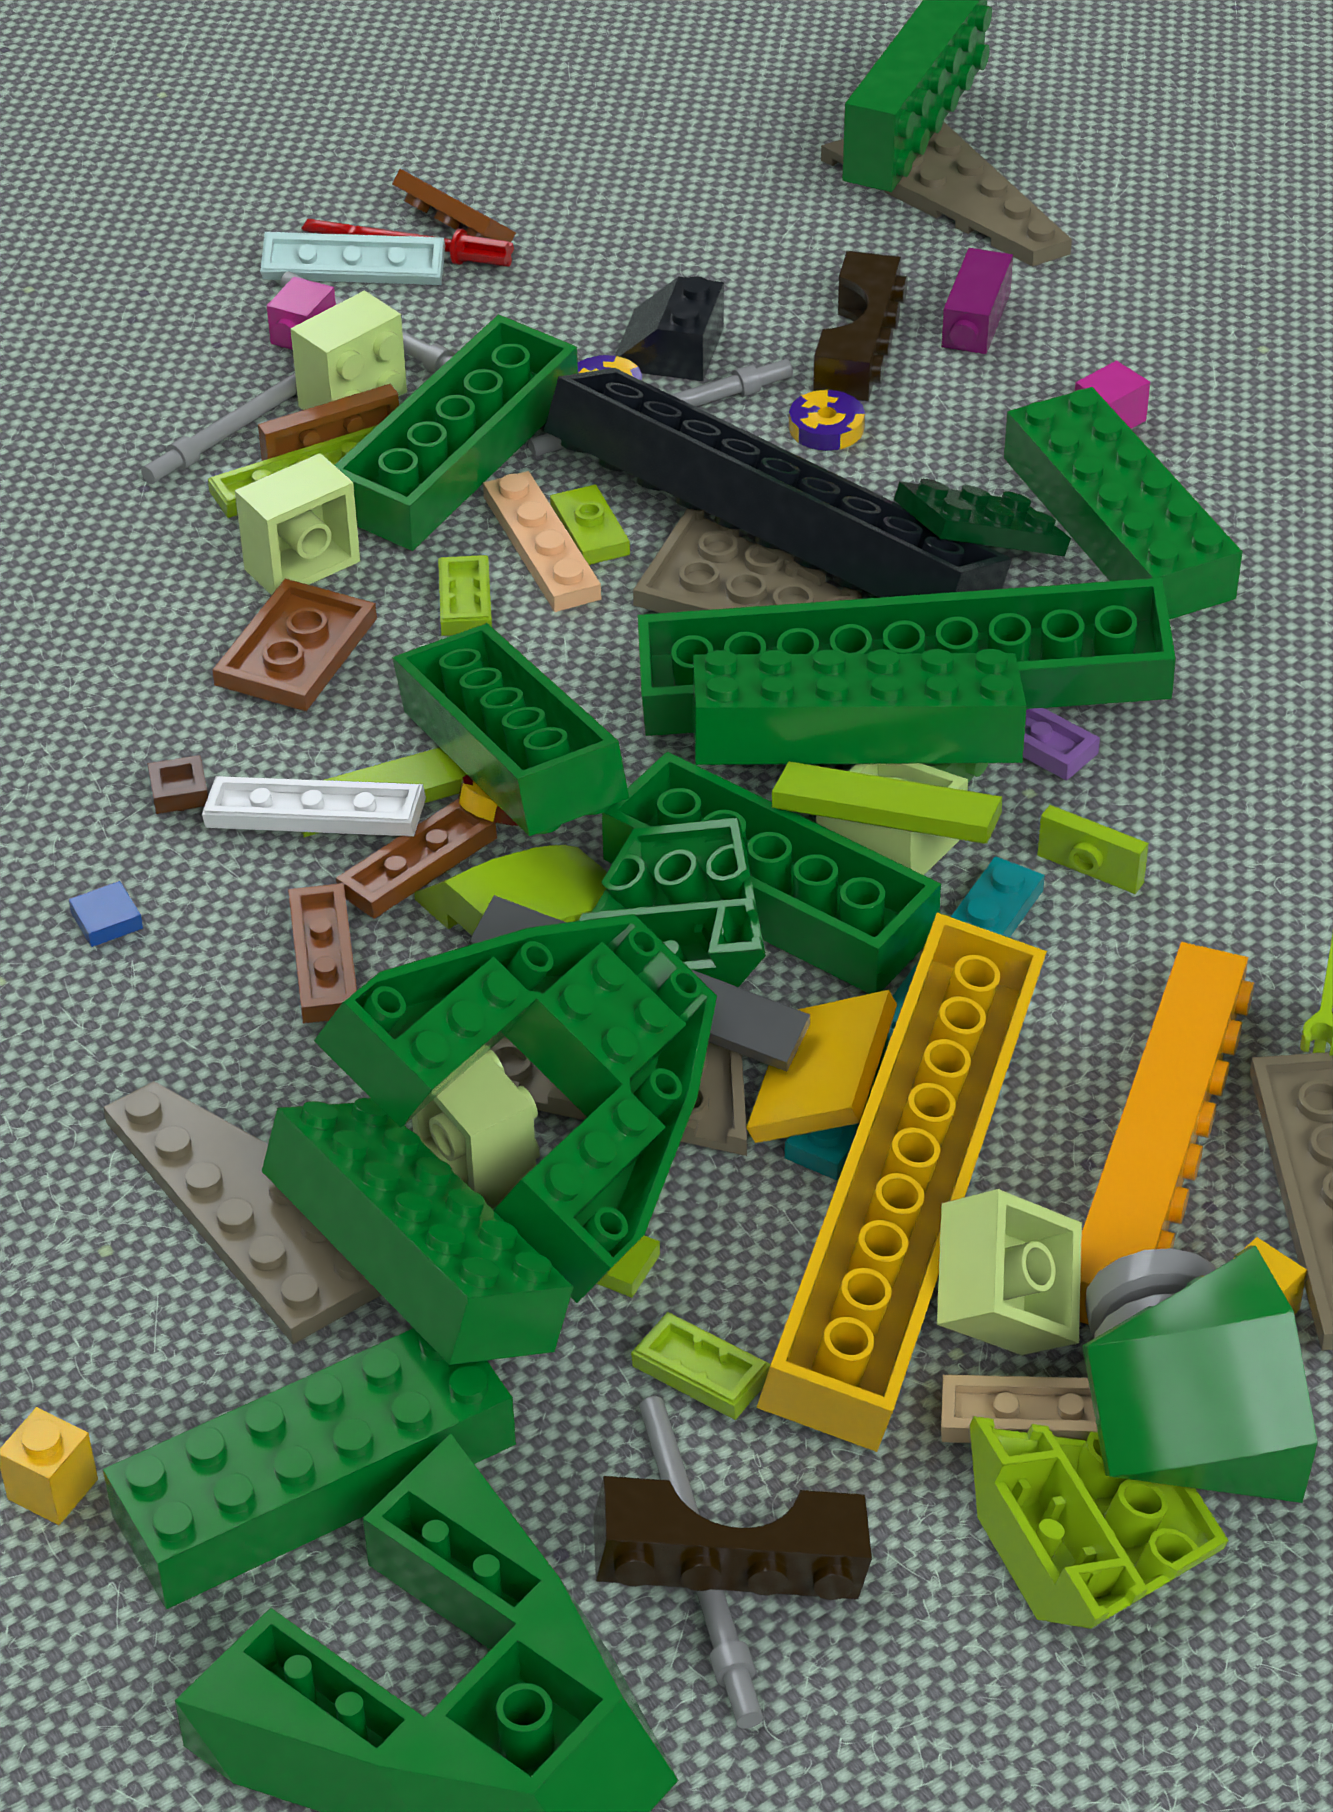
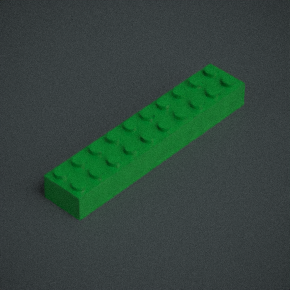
M1163 578L637 615L641 696L646 736L694 733L693 655L707 654L716 650H726L734 654H761L768 650H781L789 654H815L821 650H836L843 654H869L874 650L886 649L902 654L923 653L931 649H942L950 653H977L983 649H997L1005 653L1016 654L1026 709L1172 699L1176 657Z

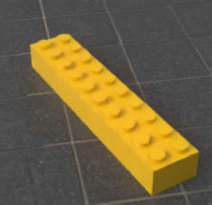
M938 912L936 913L774 1354L756 1408L875 1452L878 1451L893 1413L939 1276L942 1203L965 1198L1047 951Z

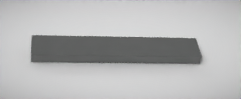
M494 895L469 944L471 945L529 927L566 922ZM692 970L717 995L708 1042L787 1072L810 1025V1014Z

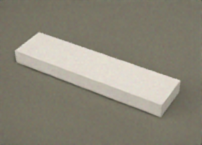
M216 776L203 809L202 817L206 828L414 837L426 796L423 784Z

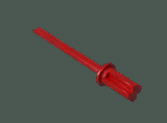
M307 219L301 227L303 231L319 234L434 237L316 219ZM457 229L452 239L444 238L445 252H450V258L454 265H462L463 262L472 261L509 267L512 263L511 254L514 251L512 242L470 236L464 229Z

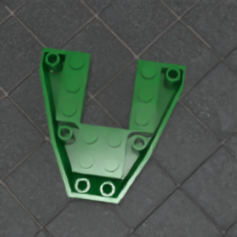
M635 914L529 927L381 971L340 1005L314 1039V1042L400 1128L501 1039L506 1037L587 1118L529 1171L499 1203L494 1211L507 1223L513 1225L517 1229L518 1234L540 1255L548 1258L552 1266L574 1286L571 1298L578 1303L646 1233L698 1097L717 995Z
M451 1433L363 1518L368 1565L490 1649L426 1717L405 1704L272 1608L267 1610L175 1699L183 1746L233 1784L319 1812H651L679 1781L614 1658L560 1577Z

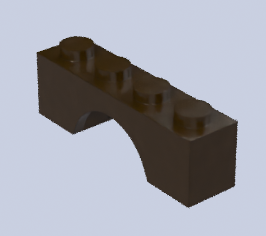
M846 251L839 274L838 315L853 322L840 327L822 329L814 355L813 391H840L855 397L857 400L869 402L874 383H882L885 356L889 357L893 330H897L899 323L900 303H905L908 276L900 275L901 257Z
M604 1476L593 1517L596 1582L621 1583L631 1587L652 1585L681 1587L694 1591L725 1590L753 1592L764 1596L784 1594L813 1596L826 1600L842 1598L859 1599L872 1560L864 1494L800 1490L793 1506L779 1519L762 1526L738 1528L712 1522L694 1512L678 1496L670 1480Z

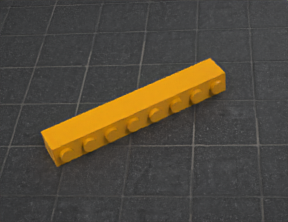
M1180 943L1082 1230L1081 1323L1088 1324L1085 1307L1086 1290L1100 1270L1118 1258L1143 1250L1174 1247L1175 1233L1169 1232L1168 1229L1171 1222L1181 1224L1184 1218L1189 1189L1183 1188L1182 1185L1184 1179L1195 1181L1198 1174L1203 1146L1196 1144L1198 1136L1209 1138L1217 1104L1209 1102L1211 1094L1222 1096L1230 1062L1222 1060L1224 1054L1235 1056L1242 1029V1022L1235 1019L1237 1014L1247 1016L1251 1006L1255 982L1245 980L1249 957L1190 943Z

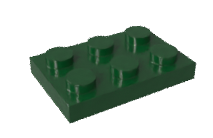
M921 479L919 484L899 481L893 499L940 539L1064 557L1071 541L1067 534L1055 526V518L1034 510L1030 506L1032 501L1029 498L1014 492L1005 491L1002 497L992 496L987 491L975 486L963 485L960 491L949 489L948 486L935 480Z

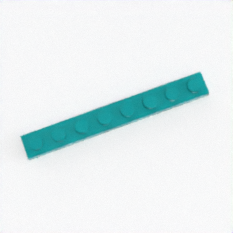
M995 856L951 917L1010 938L1043 892L1045 875ZM918 962L893 995L897 1007L868 1099ZM859 1123L791 1136L785 1142L784 1158L837 1181L841 1175Z

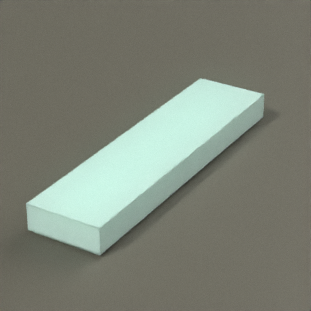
M265 232L260 272L262 279L281 280L283 274L290 271L310 281L442 285L445 242L444 237Z

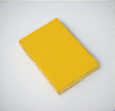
M889 990L797 1009L810 1014V1025L787 1072L770 1065L767 1067L746 1127L755 1143L860 1123L897 1007V1003Z

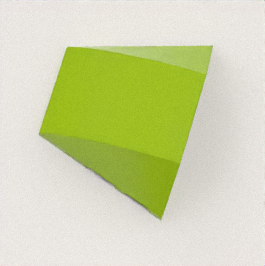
M549 845L534 847L494 858L435 885L416 891L414 895L415 901L447 929L459 924L468 933L473 935L494 895L564 922L578 921L583 913H591L604 893L605 887L601 882L607 871L578 847Z
M973 1416L969 1426L977 1518L1037 1620L1092 1629L1220 1552L1229 1541L1196 1488L1105 1476L1097 1432H1090L1087 1440L1054 1436L1049 1427L1044 1425L1031 1424L1026 1433L994 1428L993 1419Z

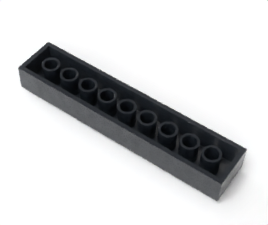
M609 368L558 377L544 432L561 439L560 444L564 448L579 453L587 452L599 458L598 463L602 467L613 471H625L637 477L636 482L642 487L656 491L663 490L675 496V502L685 508L704 510L715 516L714 521L717 524L729 529H742L754 535V541L757 544L770 549H782L794 555V561L801 566L810 569H823L835 575V581L841 586L855 590L863 589L877 596L876 598L1003 588L1012 558L985 545L940 539L899 504L619 369Z

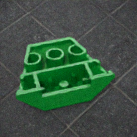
M737 818L634 828L601 882L605 887V891L591 913H583L578 920L635 914L691 970L739 987L766 956L742 828Z
M1251 1245L1235 1254L1234 1259L1221 1267L1188 1282L1187 1287L1155 1306L1146 1307L1082 1345L1105 1476L1303 1503L1318 1441L1295 1314L1256 1246Z

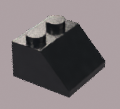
M678 276L634 309L615 356L632 361L643 374L704 381L724 329V282L711 281L698 276L689 278Z

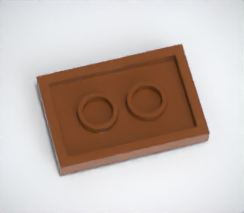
M285 578L212 669L214 685L307 712L376 621V603Z

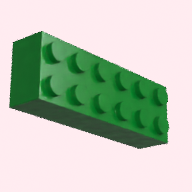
M923 0L845 103L842 181L892 192L902 177H908L917 156L925 153L932 135L940 132L947 114L955 111L962 93L970 90L977 72L984 70L987 65L990 48L989 45L985 44V32L988 30L992 18V7L987 6V0Z
M498 314L334 465L353 482L357 527L414 551L483 482L546 423L558 377L578 374L577 346Z
M1093 387L1076 390L1069 394L1041 402H1034L1027 406L1007 411L1004 459L1109 581L1163 578L1169 620L1236 599L1243 551Z
M488 623L392 657L404 712L528 836L551 833L557 830L561 824L585 815L601 814L607 811L611 805L629 799L619 741Z
M886 649L874 650L869 654H843L836 650H821L815 654H789L781 650H768L761 654H734L726 650H716L707 654L693 655L695 765L787 764L789 761L802 764L1023 763L1026 701L1015 653H1005L997 649H983L977 653H950L942 649H931L923 653L902 654Z
M668 751L628 787L629 799L611 805L607 811L602 813L603 860L613 864L634 828L737 818L742 828L763 940L869 994L883 991L924 948L936 913H940L941 883L792 811L773 808L771 801Z
M359 1098L354 1103L341 1104L309 1101L304 1103L303 1106L277 1108L262 1173L449 1365L555 1352L574 1286L552 1266L548 1258L540 1255L523 1239L513 1225L502 1219L485 1202L482 1195L473 1191L452 1171V1167L448 1163L438 1158L415 1132L409 1130L405 1125L400 1128L371 1098Z
M412 1328L104 1468L103 1474L111 1513L167 1610L366 1516L450 1433L474 1464L516 1445L513 1397L487 1360L449 1365Z

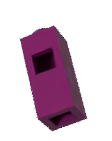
M968 248L943 309L941 347L987 354L1011 293L1013 254Z

